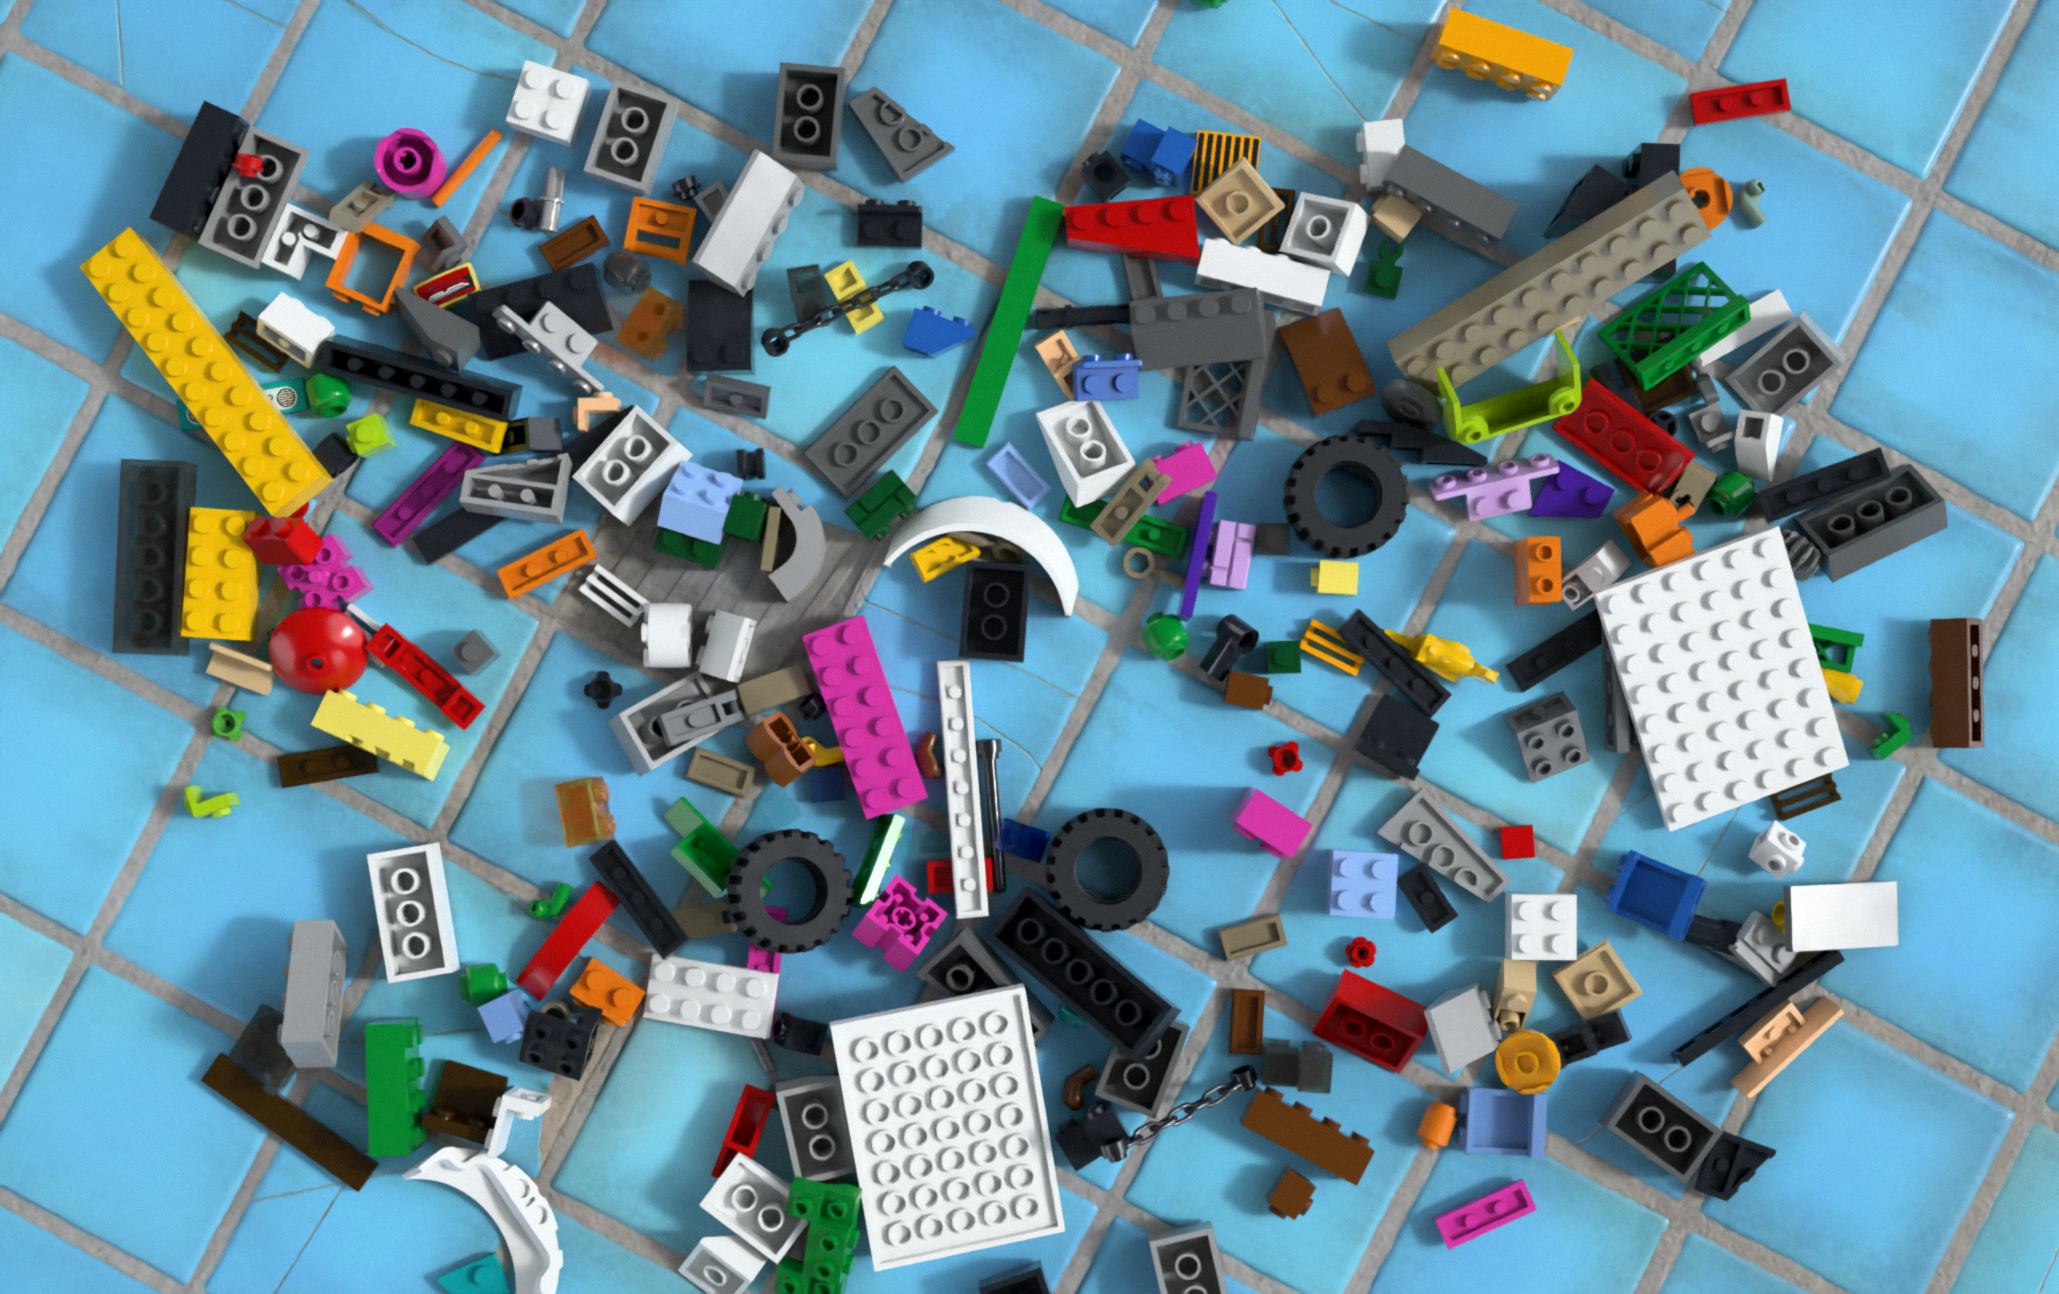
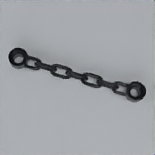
M913 261L908 265L906 271L894 276L885 283L865 289L855 294L852 298L837 305L826 307L816 312L814 316L798 323H792L781 329H767L762 335L761 344L768 355L773 357L781 356L787 352L790 341L799 338L803 333L836 321L842 315L855 309L864 308L894 291H900L911 285L918 290L929 287L934 280V272L926 262ZM906 276L908 282L900 285V282L897 280ZM890 286L889 289L880 292L881 289ZM870 293L873 298L862 303L859 298ZM849 304L852 305L844 310L841 309L842 307L847 306ZM832 311L834 316L823 321L821 315ZM813 321V324L803 328V325ZM793 329L796 334L787 337L784 332Z
M1244 1065L1232 1070L1229 1073L1230 1083L1226 1085L1218 1084L1205 1091L1201 1099L1193 1103H1183L1170 1110L1164 1119L1158 1122L1150 1121L1134 1130L1132 1136L1125 1139L1123 1134H1118L1102 1140L1099 1145L1104 1158H1108L1110 1163L1119 1162L1128 1156L1126 1151L1135 1144L1141 1146L1155 1139L1161 1130L1170 1125L1174 1127L1190 1120L1194 1112L1204 1107L1211 1108L1226 1100L1229 1093L1237 1089L1238 1092L1252 1090L1257 1086L1255 1081L1258 1079L1254 1066ZM1218 1090V1094L1223 1096L1212 1102V1098L1207 1096ZM1184 1109V1112L1188 1115L1178 1120V1117L1173 1114ZM1149 1128L1150 1132H1154L1144 1139L1141 1134H1138Z

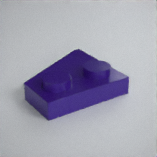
M1559 459L1556 460L1560 472L1548 475L1527 515L1531 517L1599 519L1615 489Z

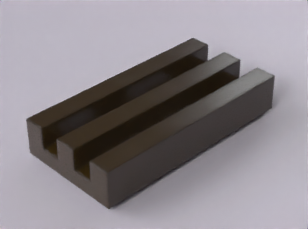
M1270 187L1280 200L1282 196L1288 197L1284 239L1293 215L1296 190ZM1280 211L1272 217L1270 244H1264L1266 223L1258 228L1256 248L1260 249L1261 252L1281 253L1279 251L1281 246L1276 245Z
M240 311L238 314L239 318L236 322L232 323L230 326L232 327L229 333L226 332L223 337L275 372L280 373L290 356L280 352L243 327L245 322L257 328V320ZM240 332L279 358L277 364L236 338L237 334Z
M1832 772L1769 795L1778 821L1782 822L1842 800L1840 793H1837V785L1832 780ZM1821 779L1825 781L1824 785L1781 801L1778 800V795ZM1828 791L1830 794L1827 797L1786 812L1782 810L1785 806Z

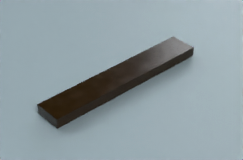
M220 1053L201 1079L206 1085L357 1192L362 1190L379 1166L378 1162L224 1053Z

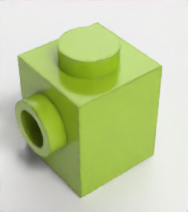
M377 413L346 425L349 435H346L347 443L353 453L357 452L359 456L368 459L397 446L385 417Z

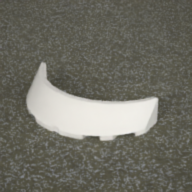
M984 496L953 498L932 505L916 514L893 536L883 564L890 569L892 568L893 561L907 549L927 538L943 533L976 531L1009 540L1027 551L1043 566L1059 592L1065 611L1064 616L1071 617L1079 587L1072 560L1054 531L1039 517L1021 506Z
M447 1147L438 1150L401 1174L404 1180L426 1179L453 1186L469 1195L488 1212L499 1227L508 1245L515 1271L516 1294L556 1293L559 1269L563 1267L562 1250L559 1251L555 1232L558 1226L547 1200L539 1194L536 1184L516 1165L511 1166L497 1157L494 1160L487 1158V1150L482 1149L478 1151L467 1148Z

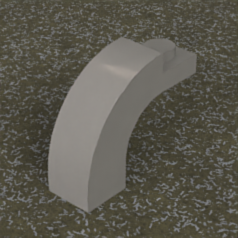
M780 486L771 494L792 521L796 530L797 541L790 559L771 573L769 578L787 602L791 603L802 595L817 578L825 558L826 536L822 521L814 506L810 504L801 511L798 507L803 503L791 488L786 492Z

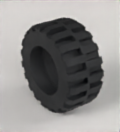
M1346 434L1345 436L1333 435L1311 445L1292 465L1284 483L1283 509H1286V520L1289 527H1293L1296 532L1295 536L1301 542L1304 541L1309 545V549L1334 559L1337 557L1352 559L1379 549L1398 532V528L1404 522L1407 514L1405 510L1406 505L1409 504L1410 494H1407L1406 486L1409 484L1407 476H1403L1400 467H1402L1401 463L1397 458L1394 460L1389 454L1390 450L1384 445L1380 447L1374 443V439L1367 436L1360 438L1356 434ZM1352 467L1363 472L1372 482L1376 496L1375 505L1370 516L1364 522L1352 527L1337 526L1327 521L1318 510L1315 497L1317 485L1321 478L1332 469Z
M1096 808L1076 815V817L1063 825L1061 830L1055 835L1047 854L1046 878L1054 902L1067 918L1089 930L1093 929L1111 933V931H1123L1130 929L1131 926L1137 923L1140 924L1147 919L1146 917L1152 911L1154 912L1157 909L1168 887L1167 881L1170 867L1168 865L1167 851L1161 838L1142 818L1122 809ZM1101 839L1117 840L1128 846L1133 852L1138 866L1137 878L1132 888L1125 895L1112 900H1101L1091 896L1082 888L1077 877V862L1081 853L1088 845Z
M800 829L772 831L756 837L751 843H747L740 849V855L733 858L730 864L732 868L730 875H726L724 885H727L724 903L729 905L730 912L727 914L730 921L735 922L738 926L737 932L743 938H748L752 945L773 953L795 954L814 950V947L823 946L831 940L830 936L833 933H838L844 926L841 922L844 917L849 916L851 907L846 904L847 898H853L854 888L849 889L848 880L852 879L850 869L845 870L843 863L846 860L841 852L836 853L833 850L834 845L827 839L822 840L818 838V834L810 831H800ZM782 861H794L804 865L811 873L816 886V898L811 911L804 918L789 923L771 917L765 910L760 895L761 882L766 871L774 864Z

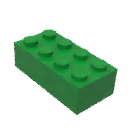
M418 1017L381 1018L365 1025L369 1157L410 1155L422 1147L423 1142L427 1140V1128L421 1126L422 1109L426 1107V1092L424 1089L421 1090L420 1077H423L425 1073V1061L419 1055V1044H423L424 1030L422 1025H418Z

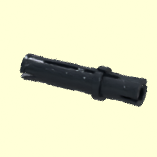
M1129 303L1088 307H1072L1071 304L1064 305V308L1036 309L1037 330L1048 328L1073 330V327L1131 324Z

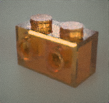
M648 285L615 340L650 363H653L655 358L661 359L668 349L669 343L667 339L671 332H677L683 325L686 318L683 313L686 309L682 304Z
M587 777L555 785L567 848H579L615 840L616 824L613 815L610 814L608 805L610 793L603 777Z

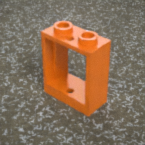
M371 222L358 234L348 232L325 286L334 291L332 297L350 304L353 299L363 304L361 310L377 317L380 316L381 312L391 316L395 307L394 289L397 286L404 287L422 246L408 237ZM365 236L404 252L383 302L343 286Z

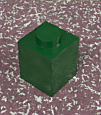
M1300 640L1264 643L1266 675L1301 673Z

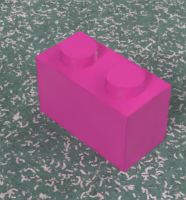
M1191 440L1174 448L1176 454L1164 459L1162 454L1151 459L1156 464L1155 468L1161 474L1166 473L1173 479L1171 484L1155 500L1158 507L1218 477L1201 442L1193 445ZM1146 477L1144 479L1150 489L1153 483Z

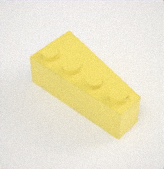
M339 689L338 693L330 690L327 691L310 725L430 781H434L450 746L443 742L445 736L428 728L426 732L414 728L416 723L398 715L396 719L384 715L386 709L374 703L368 702L367 706L355 702L357 696L343 689Z

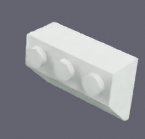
M636 405L572 477L613 515L627 526H630L671 481L681 461L688 462L693 454Z

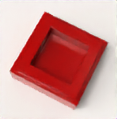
M1533 825L1499 827L1502 860L1535 857Z

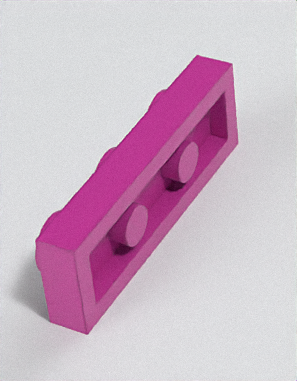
M1520 1178L1434 1217V1221L1446 1247L1450 1250L1537 1209L1524 1180Z

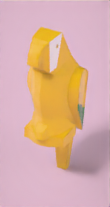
M1384 629V632L1393 641L1411 651L1409 655L1417 663L1450 681L1457 682L1459 678L1469 677L1490 686L1495 684L1499 673L1478 664L1470 656V650L1465 645L1436 637L1429 633L1426 635L1418 634L1415 639Z

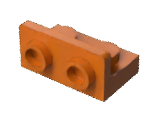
M593 957L576 984L571 987L569 993L574 996L573 1002L586 1010H589L590 1006L603 1009L601 1020L616 1028L617 1025L624 1027L629 1022L646 996L647 991L596 957Z

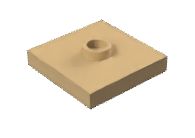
M1244 156L1194 197L1197 204L1234 246L1240 244L1285 206Z
M1607 938L1578 955L1577 960H1570L1552 972V976L1583 1020L1621 1008L1643 994V991Z

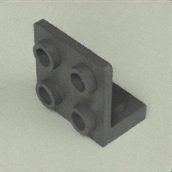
M1563 691L1503 715L1507 727L1518 742L1527 777L1531 783H1536L1590 760L1577 710Z

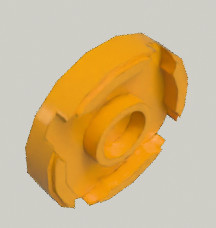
M1532 1029L1517 1030L1509 1034L1501 1042L1495 1055L1496 1071L1501 1081L1508 1087L1511 1086L1517 1090L1516 1092L1524 1095L1538 1094L1547 1090L1557 1079L1561 1068L1560 1054L1554 1042L1543 1033Z

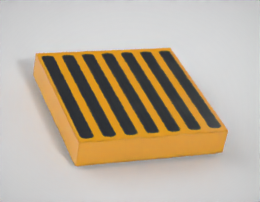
M1198 130L1190 195L1196 196L1243 156L1257 171L1261 137Z

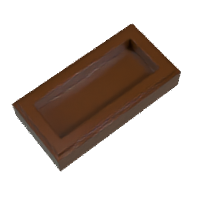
M592 215L540 245L539 249L552 271L556 272L571 268L611 243L596 217Z
M1232 988L1228 1050L1230 1054L1261 1055L1265 990Z

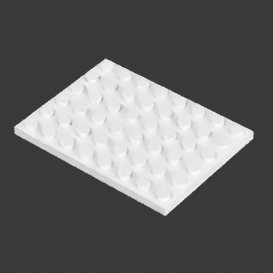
M1771 525L1592 592L1661 815L1669 832L1849 766L1779 526Z
M1023 983L829 1022L859 1188L863 1189L861 1201L875 1272L1065 1232L1026 990Z

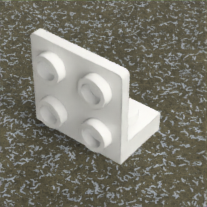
M514 1086L504 1093L502 1098L498 1097L493 1110V1116L497 1117L494 1129H489L484 1148L489 1149L487 1158L494 1160L505 1150L514 1116L527 1120H533L534 1116L539 1117L549 1109L552 1095Z

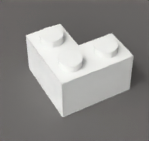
M287 203L261 262L272 269L301 280L313 252L336 261L348 231L341 229L337 224Z

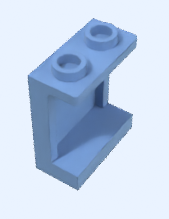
M1465 1086L1464 1094H1460L1458 1100L1459 1113L1463 1114V1126H1458L1457 1146H1461V1151L1466 1155H1473V1153L1528 1156L1531 1159L1544 1160L1548 1094L1542 1091L1538 1094L1524 1095L1511 1088Z

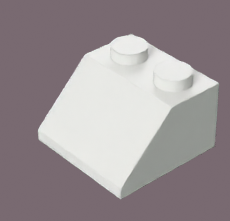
M1301 192L1279 251L1300 262H1313L1322 266L1323 269L1329 270L1330 273L1349 277L1371 217L1357 203Z
M716 610L715 616L710 615L705 628V633L709 634L706 647H700L696 659V664L700 665L699 672L739 683L757 621Z

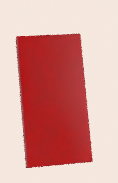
M1592 377L1581 389V403L1576 410L1570 414L1559 416L1551 429L1640 494L1647 492L1653 496L1658 495L1661 497L1695 456L1692 450Z

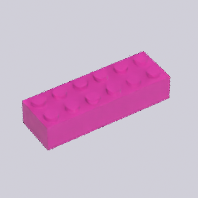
M860 615L802 636L866 820L928 798L924 781L866 617Z

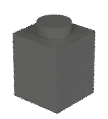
M475 629L450 650L469 674L479 676L502 655L481 630Z

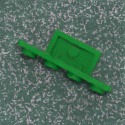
M680 797L664 815V819L684 838L675 846L670 854L701 883L703 888L717 898L727 889V885H724L725 877L730 875L732 869L730 864L733 858L740 855V852L685 797ZM765 876L760 887L761 899L773 888V884Z

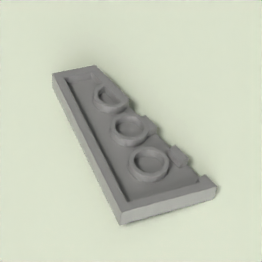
M1420 788L1375 832L1489 904L1512 882L1423 788Z

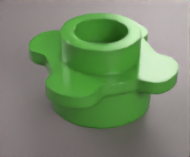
M226 706L218 707L215 710L216 716L211 727L212 735L215 737L226 736L231 741L240 740L243 735L241 732L242 724L247 719L246 713L242 710H237L236 712L228 710ZM228 720L231 721V726L229 727L226 725Z

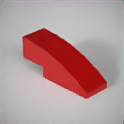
M746 1083L711 1176L719 1179L738 1152L753 1160L776 1094Z

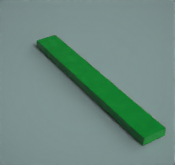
M1037 195L1034 197L953 439L982 449L985 447L1065 209L1063 204Z

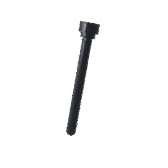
M1001 739L976 741V753L980 754V760H984L994 890L1001 894L1007 889L996 759H999V752H1002Z

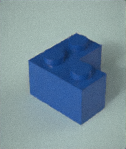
M1139 118L1121 151L1120 159L1124 160V166L1134 172L1140 173L1143 170L1153 175L1152 180L1166 188H1169L1170 185L1177 188L1195 153L1198 141L1170 126L1165 132Z

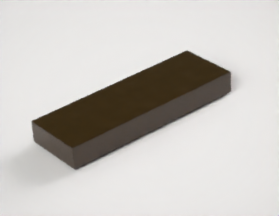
M352 744L277 757L282 788L380 772L377 756Z

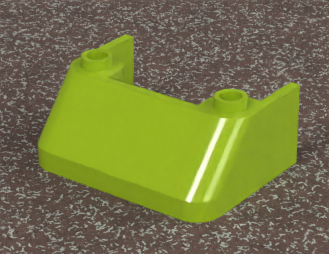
M1561 329L1554 331L1557 378L1460 408V401L1443 367L1436 368L1439 399L1443 408L1442 425L1447 436L1462 444H1475L1575 411L1581 403L1580 365Z

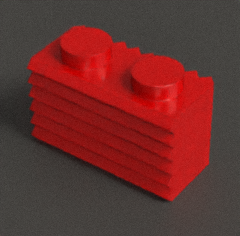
M259 516L249 523L248 530L242 537L243 541L265 565L269 563V565L287 564L288 566H294L296 564L297 566H308L312 563L323 545V540L319 539L316 531H312V527H308V523H305L304 518H264Z

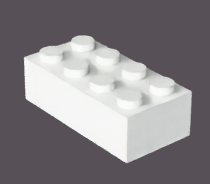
M439 842L367 855L388 984L460 970Z

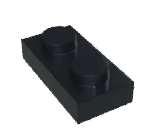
M1419 862L1397 877V885L1431 934L1458 917V914L1422 862Z

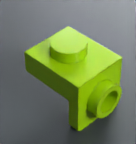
M191 785L184 788L186 793L183 797L187 811L190 814L193 813L194 818L212 815L213 820L232 814L230 808L240 805L236 792L225 793L205 801L199 785Z

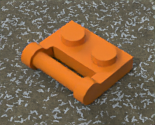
M634 196L623 254L634 256L635 253L676 261L677 265L687 266L698 210L696 208ZM638 232L679 239V249L638 241Z

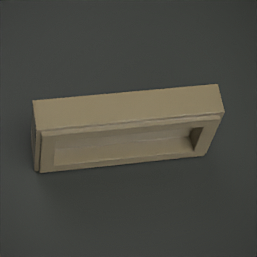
M770 506L767 511L759 566L761 571L773 573L776 566L784 511L778 507Z
M696 746L686 777L747 798L758 767Z
M1279 913L1217 930L1226 962L1288 945Z

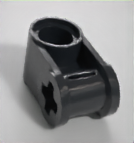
M338 432L328 435L312 451V454L333 480L351 467L359 457L357 453L351 451L348 443Z

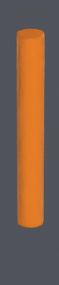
M492 128L430 200L441 208L503 135L495 128Z

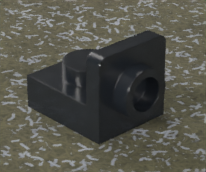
M782 1012L780 1019L776 1021L774 1026V1043L785 1049L820 1056L828 1024Z

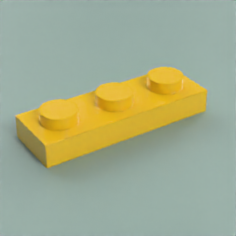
M419 398L416 399L410 420L412 425L494 453H500L509 423Z

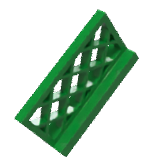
M1701 261L1597 333L1603 343L1637 378V383L1646 392L1751 320L1749 301L1742 294L1737 296ZM1700 274H1703L1708 279L1707 287H1690L1691 280ZM1671 294L1683 295L1681 305L1663 304L1664 299ZM1688 295L1706 296L1704 306H1686ZM1711 296H1725L1729 300L1722 307H1709ZM1644 312L1656 313L1654 323H1637L1638 316ZM1662 313L1679 314L1678 323L1660 324ZM1685 314L1702 315L1701 321L1695 325H1683ZM1618 330H1630L1628 341H1614L1610 335ZM1635 331H1652L1651 342H1633ZM1658 332L1676 333L1675 338L1669 343H1656ZM1632 350L1649 351L1648 357L1638 364L1630 358Z

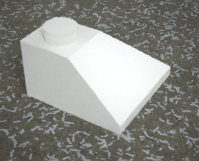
M739 1235L704 1237L677 1271L708 1294H742L766 1263L768 1257Z

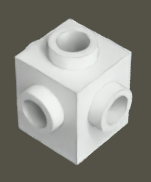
M1775 820L1755 838L1748 857L1760 865L1763 870L1780 880L1788 872L1793 874L1800 868L1804 861L1802 854L1806 843Z

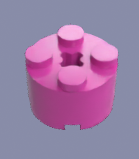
M413 128L395 130L388 137H384L376 148L374 157L375 168L381 180L396 194L407 199L431 197L444 182L447 172L445 155L440 147L422 131ZM415 160L416 164L408 169L406 164L412 163Z

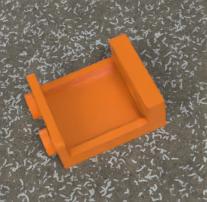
M1526 537L1514 542L1516 606L1550 605V602H1560L1562 600L1560 537Z

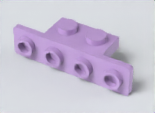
M1538 453L1530 456L1528 459L1503 461L1498 466L1485 469L1473 468L1467 471V473L1459 475H1442L1436 478V480L1427 482V486L1435 501L1464 495L1467 518L1470 522L1532 508L1529 479L1555 474L1560 471L1559 465L1552 454Z

